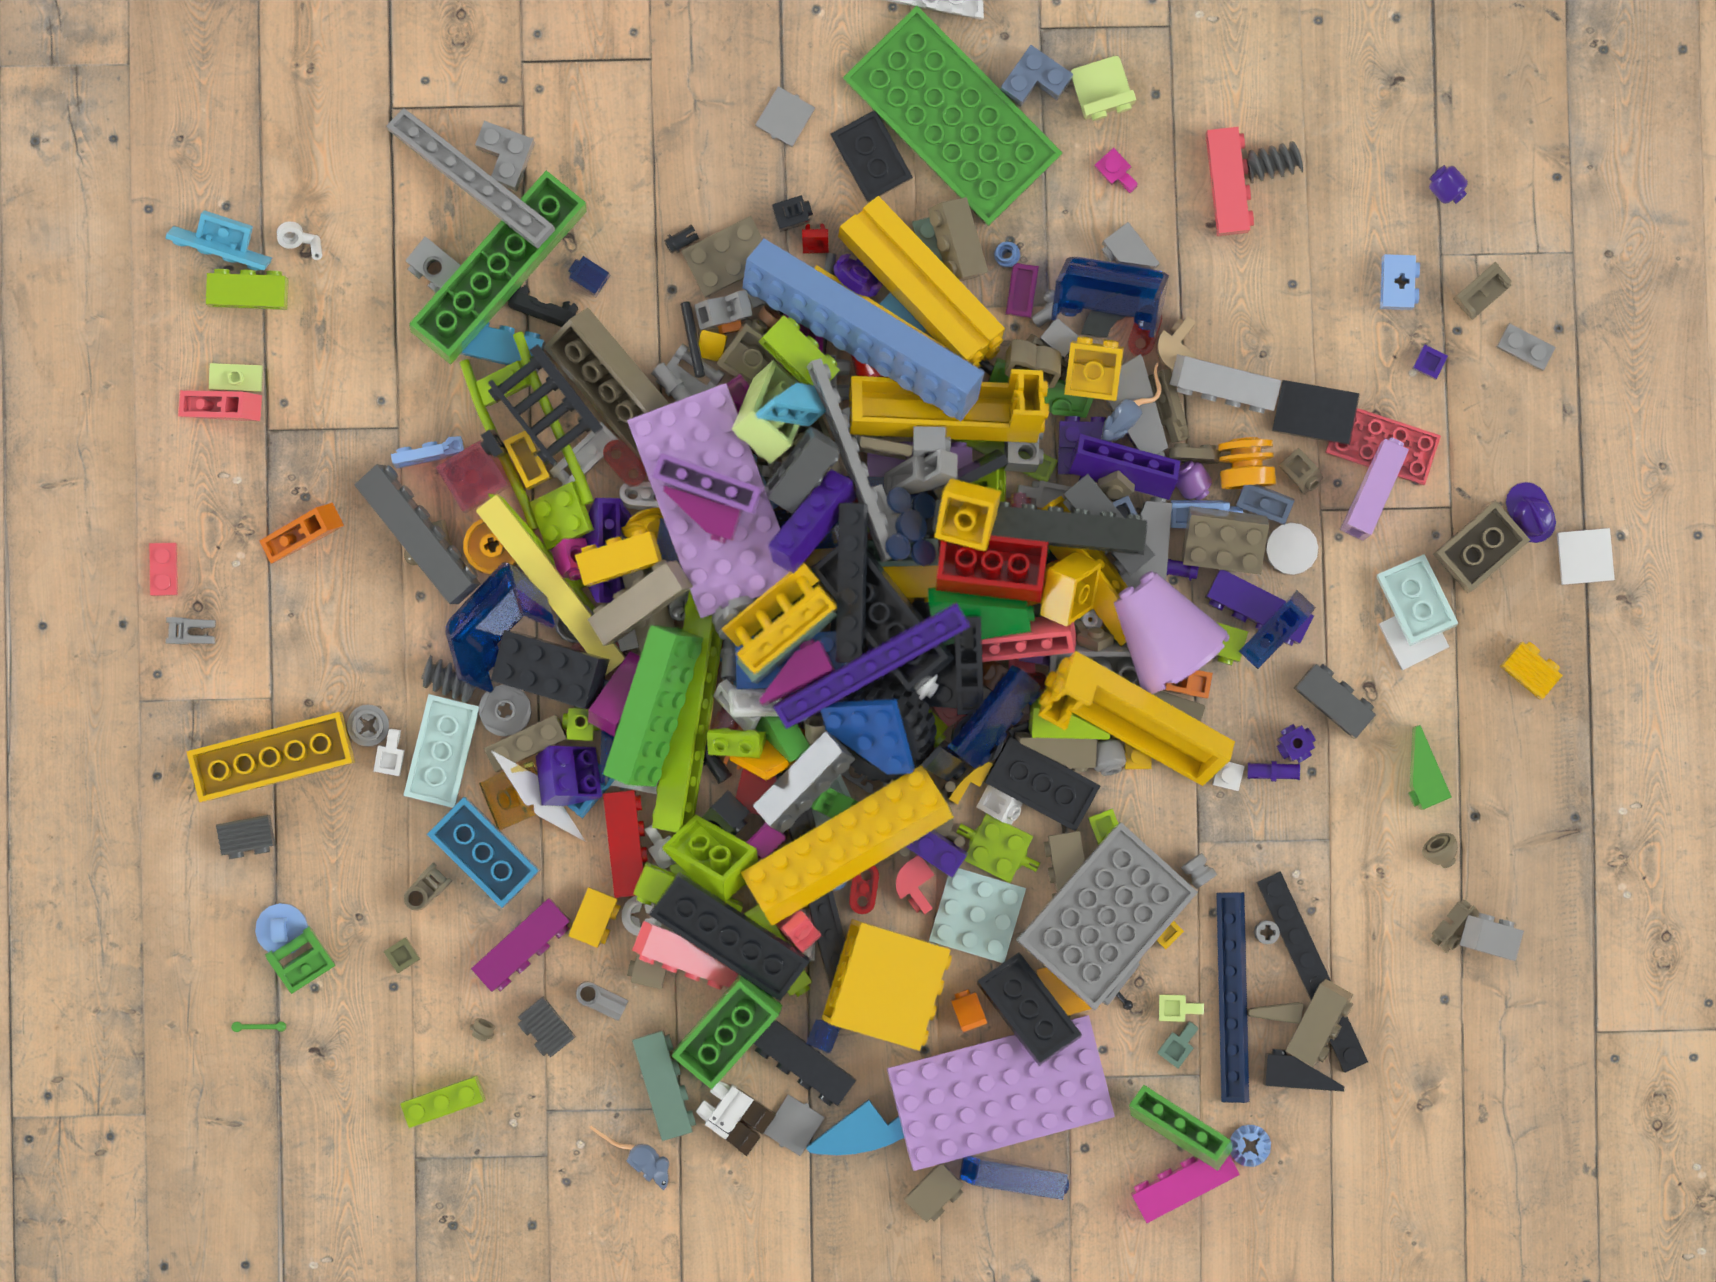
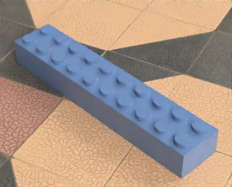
M765 238L746 259L742 288L747 290V293L751 296L760 298L772 309L781 311L797 323L809 328L815 335L832 342L836 348L850 353L859 362L868 364L876 369L880 375L894 380L903 389L912 391L926 403L933 404L943 410L949 417L962 421L977 402L984 371Z

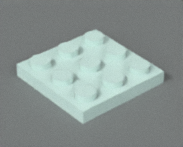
M958 868L953 877L949 875L947 877L929 941L1004 963L1026 888Z

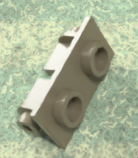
M1464 899L1461 903L1458 901L1447 915V917L1454 921L1452 925L1443 920L1432 933L1431 941L1438 946L1440 945L1446 953L1450 949H1455L1461 942V936L1463 935L1468 915L1477 917L1479 911Z

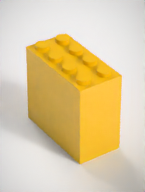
M851 919L821 1019L834 1026L920 1051L921 1045L925 1046L928 1039L929 1031L926 1030L928 1022L933 1020L936 1013V1005H934L936 996L941 994L944 987V980H942L944 970H948L951 964L952 955L949 954L950 949Z

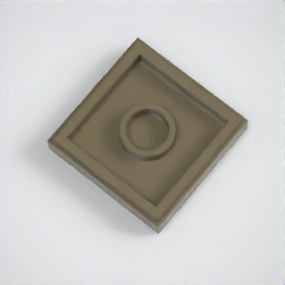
M861 436L859 450L864 453L908 460L912 456L913 446Z

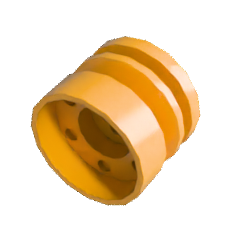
M1244 437L1218 444V451L1230 452V455L1219 457V462L1231 463L1230 469L1220 472L1221 489H1242L1244 485L1254 484L1263 487L1276 485L1275 467L1263 466L1262 463L1263 460L1273 458L1274 453L1262 452L1261 450L1273 447V440Z

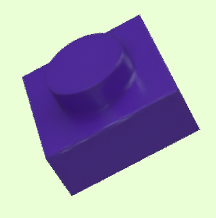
M1424 344L1412 369L1436 380L1448 355Z

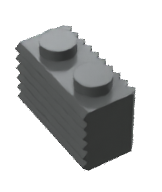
M270 815L216 824L221 855H228L229 859L245 857L244 852L254 850L255 855L270 852V847L276 846Z
M544 996L518 1016L521 1020L518 1023L519 1027L527 1036L531 1033L537 1040L534 1045L543 1056L548 1054L551 1058L576 1038Z

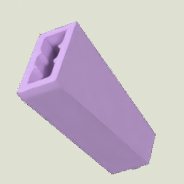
M1389 438V440L1384 439L1380 443L1341 525L1340 531L1362 541L1372 535L1409 449L1403 447V442L1395 438Z

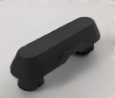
M526 285L520 286L508 300V306L511 309L563 327L578 311V306L575 303L570 305V301L563 302L562 307L552 303L545 304L540 302L536 297L528 295L530 290Z

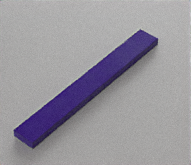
M956 602L773 704V708L787 729L969 628L970 623Z

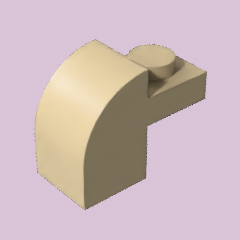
M1189 316L1184 321L1180 318L1170 330L1174 333L1172 336L1163 330L1157 341L1156 351L1158 359L1166 369L1170 368L1171 373H1173L1177 354L1191 358L1197 356L1180 343L1196 323Z

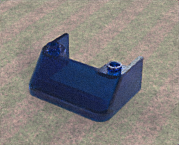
M1069 257L1066 259L1056 280L1051 320L1056 321L1060 312L1065 316L1074 317L1077 313H1081L1083 309L1134 317V322L1138 324V327L1150 330L1149 337L1154 338L1160 324L1169 275L1162 271L1083 257Z
M502 563L450 617L445 628L458 679L489 693L494 690L489 671L495 666L499 651L497 644L502 640L504 630L510 631L524 616L552 629L556 626L547 596L516 566L510 563Z

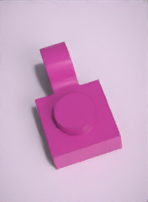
M1112 148L1094 165L1111 185L1118 180L1129 193L1138 187V183L1126 173L1131 169V165L1115 148Z

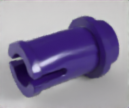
M1168 558L1166 575L1185 577L1191 581V579H1197L1199 567L1183 565V561Z

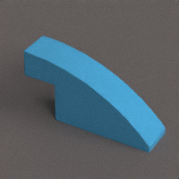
M868 1099L806 1146V1149L809 1153L824 1155L858 1154L891 1145L903 1139L904 1134L899 1116L887 1124Z

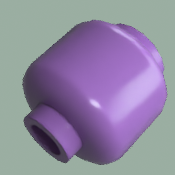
M1191 460L1185 462L1179 468V476L1176 483L1178 490L1185 499L1195 498L1196 500H1201L1210 493L1208 489L1212 485V478L1202 463H1193Z

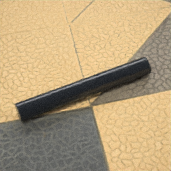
M686 301L680 305L694 374L696 378H701L705 376L691 302Z

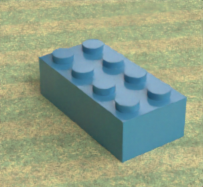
M463 797L427 834L501 908H504L540 871L467 797Z

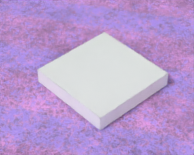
M1610 528L1557 533L1561 585L1615 580Z
M1395 616L1379 623L1401 670L1449 647L1443 633L1410 646Z

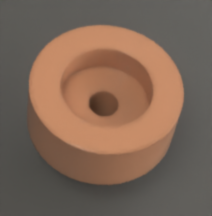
M766 305L758 313L759 318L766 324L767 331L782 317L777 311Z

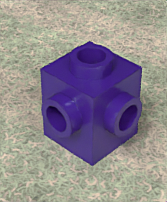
M1292 724L1280 731L1282 736L1277 738L1279 745L1276 747L1283 759L1288 758L1289 761L1297 759L1298 763L1312 756L1310 751L1315 748L1313 742L1316 739L1309 728L1304 729L1302 725L1295 727ZM1295 738L1301 739L1302 746L1300 748L1293 746Z

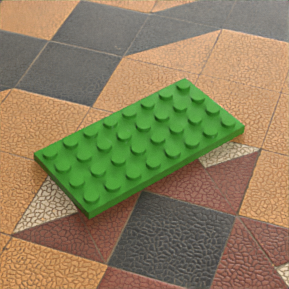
M918 6L910 11L843 77V80L876 111L887 125L959 198L967 197L970 209L987 226H990L1063 154Z

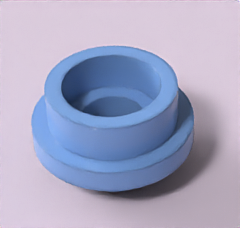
M1003 242L995 249L994 257L1000 266L1012 267L1020 259V250L1012 242ZM1005 253H1012V256L1010 258H1003Z

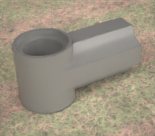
M589 981L581 983L576 990L577 999L582 1005L599 1011L619 1021L628 1002L627 999ZM586 986L594 988L596 993L595 997L590 1001H585L580 996L581 990Z

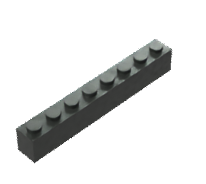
M936 500L933 524L934 534L942 500ZM1000 501L991 535L1048 542V546L1144 555L1147 520H1142V516L1136 514H1127L1126 518L1116 517V513L1100 512V516L1089 515L1090 511L1084 509H1074V513L1063 512L1061 507L1049 506L1047 510H1037V506L1032 504H1021V508L1011 507L1009 502Z

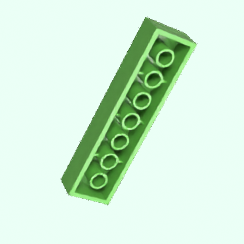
M547 170L520 200L554 226L555 231L537 249L501 220L409 323L411 333L450 365L587 212L586 202Z

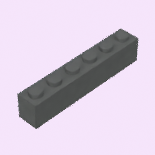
M376 464L354 484L355 487L449 604H460L481 585L476 578L478 574L470 565H465L461 560L462 554L454 545H449L445 540L446 534L438 525H433L429 520L430 514L423 506H418L413 500L414 494L407 486H402L397 480L398 474L389 465Z

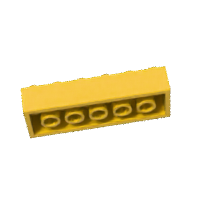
M336 712L186 751L199 802H207L355 763L343 712Z

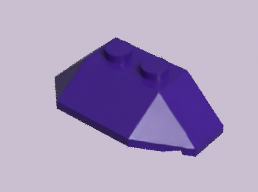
M595 498L588 513L594 530L583 535V538H586L587 545L596 544L597 548L607 545L606 541L615 537H621L622 540L627 539L622 533L621 527H625L632 516L625 508L621 498ZM621 576L588 586L596 603H610L614 600L613 595L625 589Z

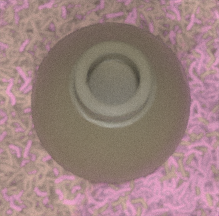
M1451 833L1437 834L1425 843L1422 854L1433 864L1441 865L1443 868L1451 867L1456 862L1457 840Z

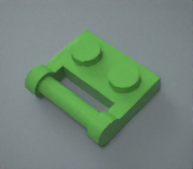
M310 926L305 928L301 935L274 952L271 950L265 954L268 962L291 994L335 966V962ZM310 942L312 948L282 966L280 963L281 959Z

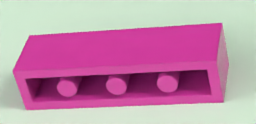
M1230 1155L1218 1171L1200 1159H1195L1194 1156H1191L1180 1162L1182 1167L1174 1171L1168 1168L1157 1174L1159 1179L1151 1183L1145 1180L1134 1186L1135 1191L1131 1195L1145 1222L1149 1223L1239 1176L1240 1174Z

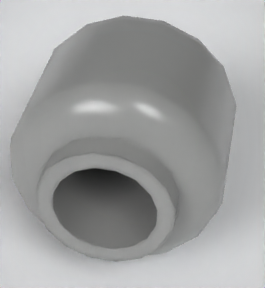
M1111 735L1110 739H1097L1095 771L1101 772L1103 776L1121 772L1122 767L1126 764L1122 742L1118 739H1112Z

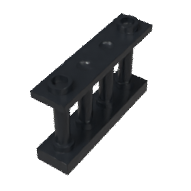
M537 344L529 350L533 356L529 358L530 361L499 386L493 380L489 381L488 384L491 388L488 392L497 403L502 400L540 449L536 454L544 464L551 463L554 467L558 464L553 458L554 455L585 431L588 433L592 430L594 434H597L603 427ZM543 368L549 375L545 379L547 382L513 407L504 394L536 369L539 371ZM560 389L565 396L562 399L563 402L532 427H529L520 415L552 390ZM569 410L570 412L576 410L582 417L578 420L579 423L548 448H545L537 438V435Z

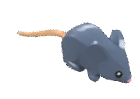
M1158 363L1154 367V379L1157 387L1155 396L1134 401L1130 399L1123 400L1114 409L1111 416H1108L1104 421L1102 440L1111 442L1123 438L1128 433L1127 431L1141 417L1142 410L1139 406L1153 403L1159 398L1162 388L1157 373Z
M589 1127L613 1146L630 1150L626 1161L637 1172L640 1173L642 1171L644 1173L643 1177L648 1182L654 1179L655 1183L662 1190L666 1189L669 1181V1160L666 1157H659L656 1150L648 1144H621L594 1127Z

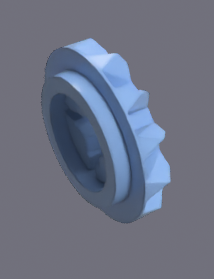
M1256 1125L1241 1126L1234 1131L1230 1138L1233 1149L1231 1155L1236 1162L1243 1166L1255 1167L1265 1162L1270 1154V1138L1262 1128ZM1243 1137L1249 1141L1259 1138L1255 1144L1256 1151L1258 1152L1257 1155L1250 1150L1241 1154L1246 1147L1245 1141L1242 1139Z

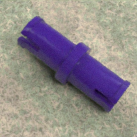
M1271 761V763L1248 762L1247 779H1271V782H1276L1277 779L1300 780V763L1277 764V761Z

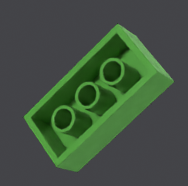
M740 975L676 1046L672 1057L712 1090L779 1016L783 1005L770 994Z

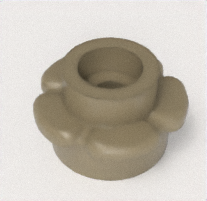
M477 1018L475 1023L470 1025V1029L473 1030V1037L486 1041L493 1038L495 1026L485 1019Z

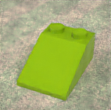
M698 815L690 819L662 846L663 851L700 886L724 902L728 901L746 883L741 872L758 863L756 848Z

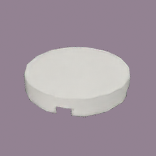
M1288 523L1279 526L1271 533L1266 544V554L1270 564L1279 572L1295 575L1305 572L1313 565L1318 554V544L1316 537L1310 529L1302 524Z

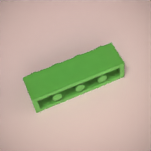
M1145 1085L1142 1086L1129 1104L1131 1116L1217 1171L1233 1150L1230 1139Z

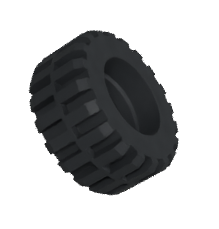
M875 679L848 694L844 702L896 699L914 766L917 768L922 765L934 746L937 727L934 725L935 718L933 713L928 711L929 705L925 700H920V695L917 692L908 691L902 683L897 685L892 680L881 682V679ZM842 742L855 758L849 766H852L855 769L854 772L858 775L864 774L869 780L875 781L880 779V782L890 783L892 779L894 782L905 775L886 774Z

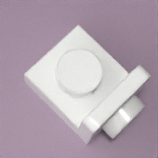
M988 785L976 807L1004 823L1012 824L1019 817L1023 803Z

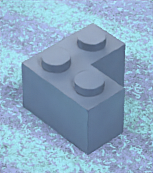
M1030 45L1000 90L1019 106L1023 105L1035 86L1058 100L1072 80L1073 74Z

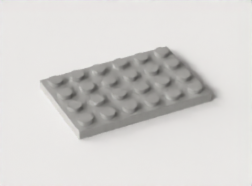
M1119 822L1016 941L1090 1008L1096 1010L1198 892L1123 823Z

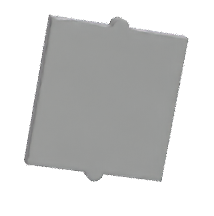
M778 86L755 126L770 134L772 139L777 138L793 147L815 107L799 99L798 94L794 96Z
M788 1094L764 1134L777 1141L780 1147L785 1146L801 1156L825 1117L809 1108L808 1103L803 1104Z

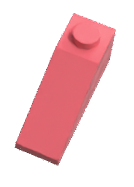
M180 391L178 416L235 421H260L262 395L234 391Z

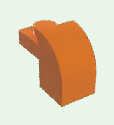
M1197 670L1176 684L1175 682L1165 683L1166 688L1162 691L1208 699L1213 673Z

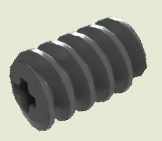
M1294 141L1289 142L1288 149L1285 144H1279L1278 152L1273 145L1269 146L1268 154L1263 147L1259 148L1258 156L1253 150L1248 152L1247 164L1251 183H1254L1255 175H1258L1259 179L1264 181L1265 173H1268L1270 178L1274 179L1275 171H1278L1280 176L1284 177L1285 169L1287 168L1291 175H1294L1296 166L1303 173L1301 154Z
M430 655L422 674L423 687L428 688L433 683V691L437 692L442 687V693L445 696L452 690L453 699H457L462 694V702L466 703L474 693L480 673L475 679H472V670L462 675V667L459 666L453 672L452 663L443 668L442 659L433 664V656Z

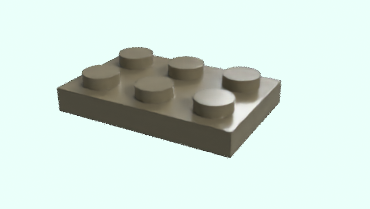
M749 216L681 250L705 298L744 279L746 259L763 238L752 217Z

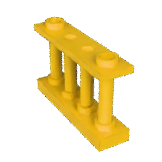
M804 562L794 574L789 572L721 628L737 647L743 644L744 647L736 654L754 675L836 608L834 602L819 585L815 589L812 588L819 579ZM804 593L805 597L793 606L791 603ZM782 611L785 612L781 617H779L775 622L772 623L771 620L774 617H776ZM763 627L764 631L752 640L751 636Z

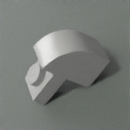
M747 290L738 291L725 297L708 299L694 305L700 330L716 328L719 325L736 321H744L748 319L747 317L752 316V305L748 298Z

